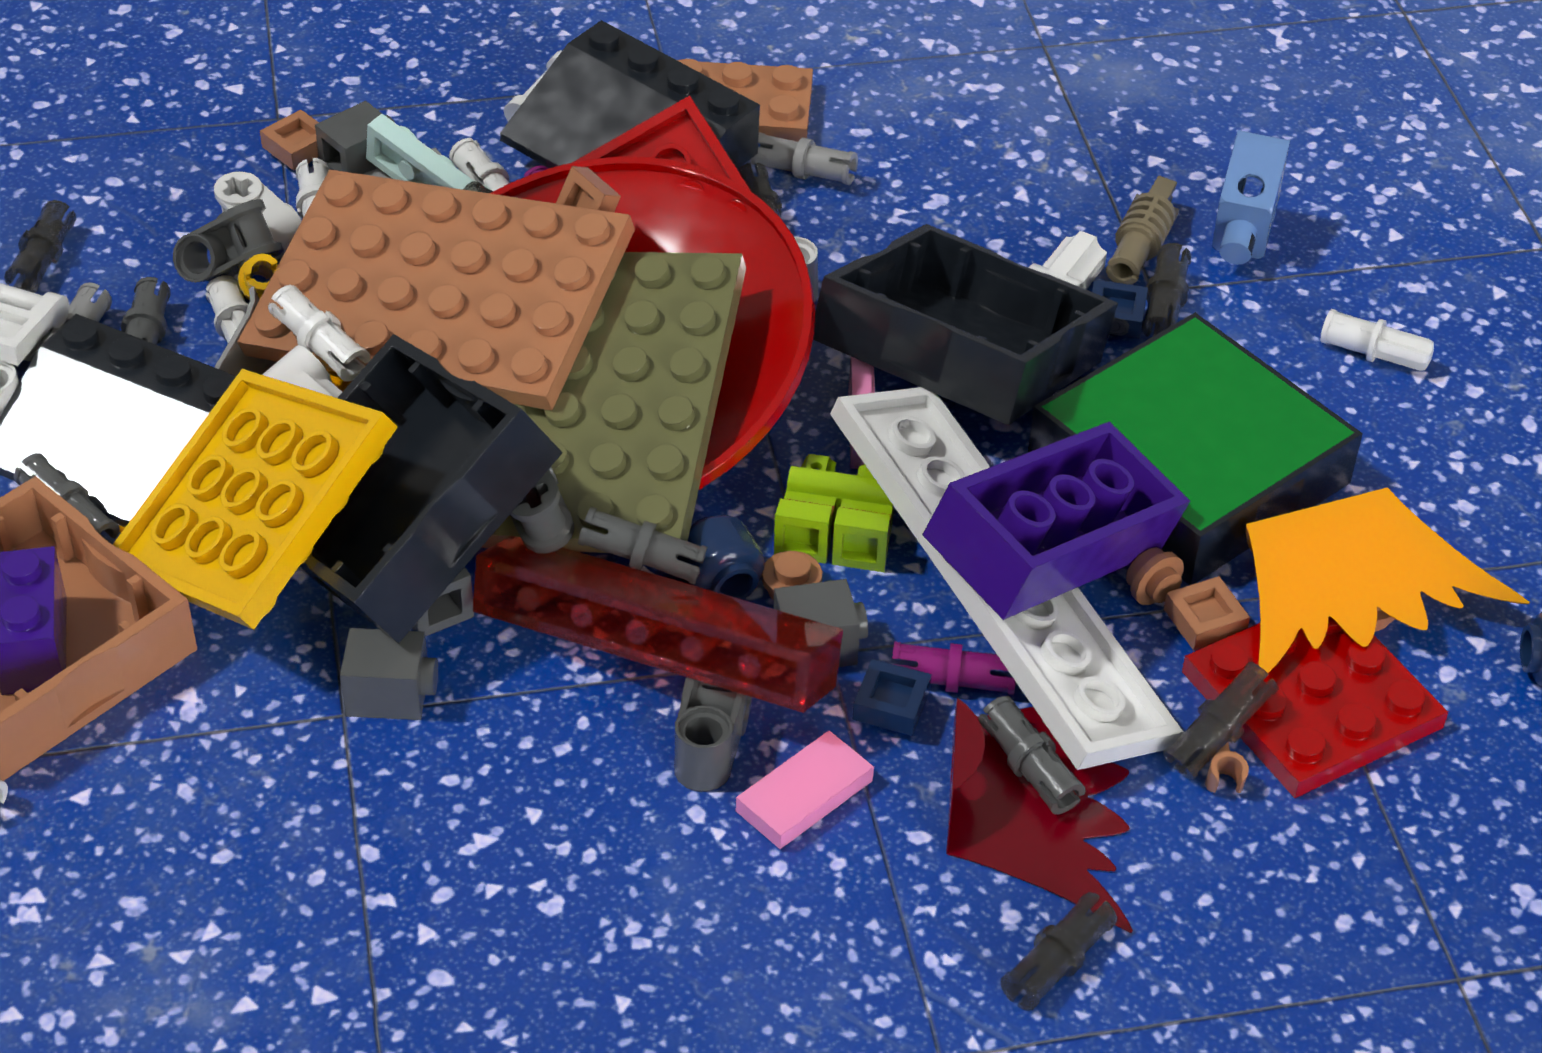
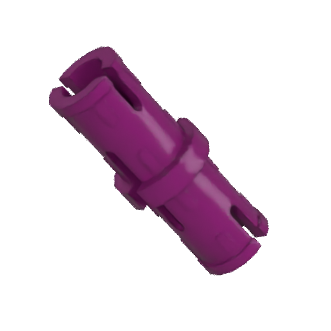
M894 642L892 659L917 661L918 666L894 665L932 674L931 684L946 685V692L958 693V687L1007 692L1014 695L1016 681L1013 677L990 674L991 670L1008 671L997 654L962 651V644L950 643V649Z

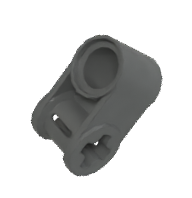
M263 199L251 200L234 206L221 213L217 219L182 236L173 249V262L179 275L185 280L195 283L211 281L223 275L234 277L239 274V270L244 262L256 254H268L274 258L284 252L281 242H274L262 213L266 209ZM207 250L210 252V263L207 258Z
M552 467L548 469L510 514L523 544L529 550L536 553H550L559 550L569 542L575 529L573 518L560 494L557 485L559 483Z
M690 670L688 672L683 688L680 710L675 721L674 774L678 782L686 788L694 791H711L718 789L729 779L740 738L745 734L753 694L752 680L742 679L739 684L704 679L701 677L700 671Z

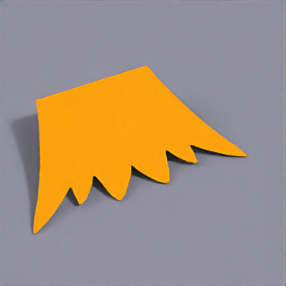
M1388 487L1246 524L1247 544L1254 556L1260 601V679L1266 676L1279 663L1293 643L1300 628L1303 629L1311 646L1314 649L1319 648L1327 632L1328 617H1332L1356 643L1362 647H1367L1373 639L1375 632L1377 607L1410 627L1423 631L1428 629L1427 614L1420 592H1424L1443 604L1459 609L1463 608L1464 605L1452 587L1501 601L1518 604L1530 603L1523 596L1492 577L1453 548L1408 509Z

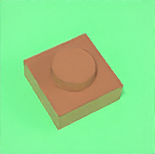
M299 110L260 130L262 147L294 171L303 160L307 159L308 163H310L312 158H318L315 124L319 122L304 111Z
M572 166L556 204L614 212L621 196L588 167Z
M1220 576L1166 593L1164 610L1193 651L1248 628L1250 616Z

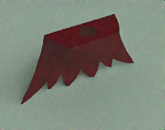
M957 698L953 724L946 854L993 868L1041 887L1132 933L1133 930L1120 907L1099 881L1087 871L1090 869L1114 872L1116 866L1101 851L1083 841L1087 838L1113 836L1129 831V825L1119 815L1100 802L1088 797L1120 783L1129 775V770L1112 762L1077 770L1034 707L1020 709L1025 718L1039 733L1046 732L1056 744L1055 753L1069 771L1086 787L1085 794L1078 796L1081 800L1077 805L1065 813L1053 814L1031 783L1024 776L1017 777L1007 765L1008 756L996 740L981 726L979 716L977 717L966 703Z

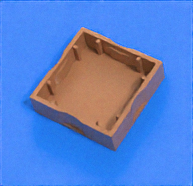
M36 476L0 497V552L55 546L67 596L66 669L31 692H26L21 688L14 694L1 695L0 691V780L2 781L198 650L188 599L133 554L127 553L105 540L91 525L86 516Z

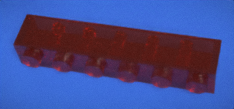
M510 536L476 556L472 612L802 713L836 687L843 629L563 547L550 553H536L529 550L523 544L521 537Z

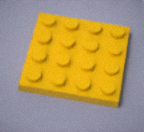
M241 369L113 545L127 553L133 554L185 596L188 602L254 630L261 619L272 610L278 595L298 567L311 555L313 546L332 519L345 507L349 495L366 471L380 458L384 446L398 427L383 412Z

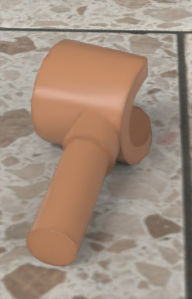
M1222 721L1213 722L1210 727L1214 757L1209 766L1205 786L1208 791L1216 793L1219 784V774H1226L1236 781V792L1241 793L1249 772L1248 763L1242 755L1230 751L1226 724Z

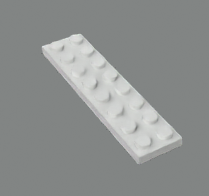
M918 387L838 397L830 415L1075 768L1080 770L1172 749L1183 734V730L1078 587L1003 620L922 535L949 483L990 467L938 394Z

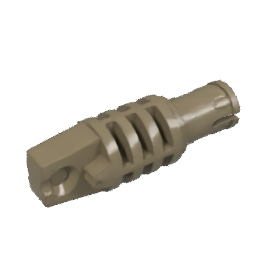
M1158 176L1149 192L1136 194L1116 232L1115 241L1117 249L1107 263L1106 273L1112 282L1130 285L1136 283L1145 261L1151 260L1159 253L1179 213V209L1173 207L1171 203L1173 199L1172 194L1177 186L1176 181Z

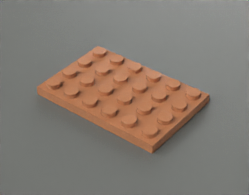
M329 169L276 268L278 270L271 277L237 343L245 356L279 361L298 345L297 336L278 319L274 318L268 309L269 303H275L280 309H283L271 298L280 288L294 285L319 310L324 313L330 311L341 322V329L357 344L365 348L369 352L371 359L391 336L395 334L436 358L453 376L468 381H475L513 404L552 411L635 228L628 214ZM313 352V355L322 363L326 370L335 372ZM356 357V359H357L359 362H361L362 364H364L365 366L368 364V363H364L362 360H360L358 357Z

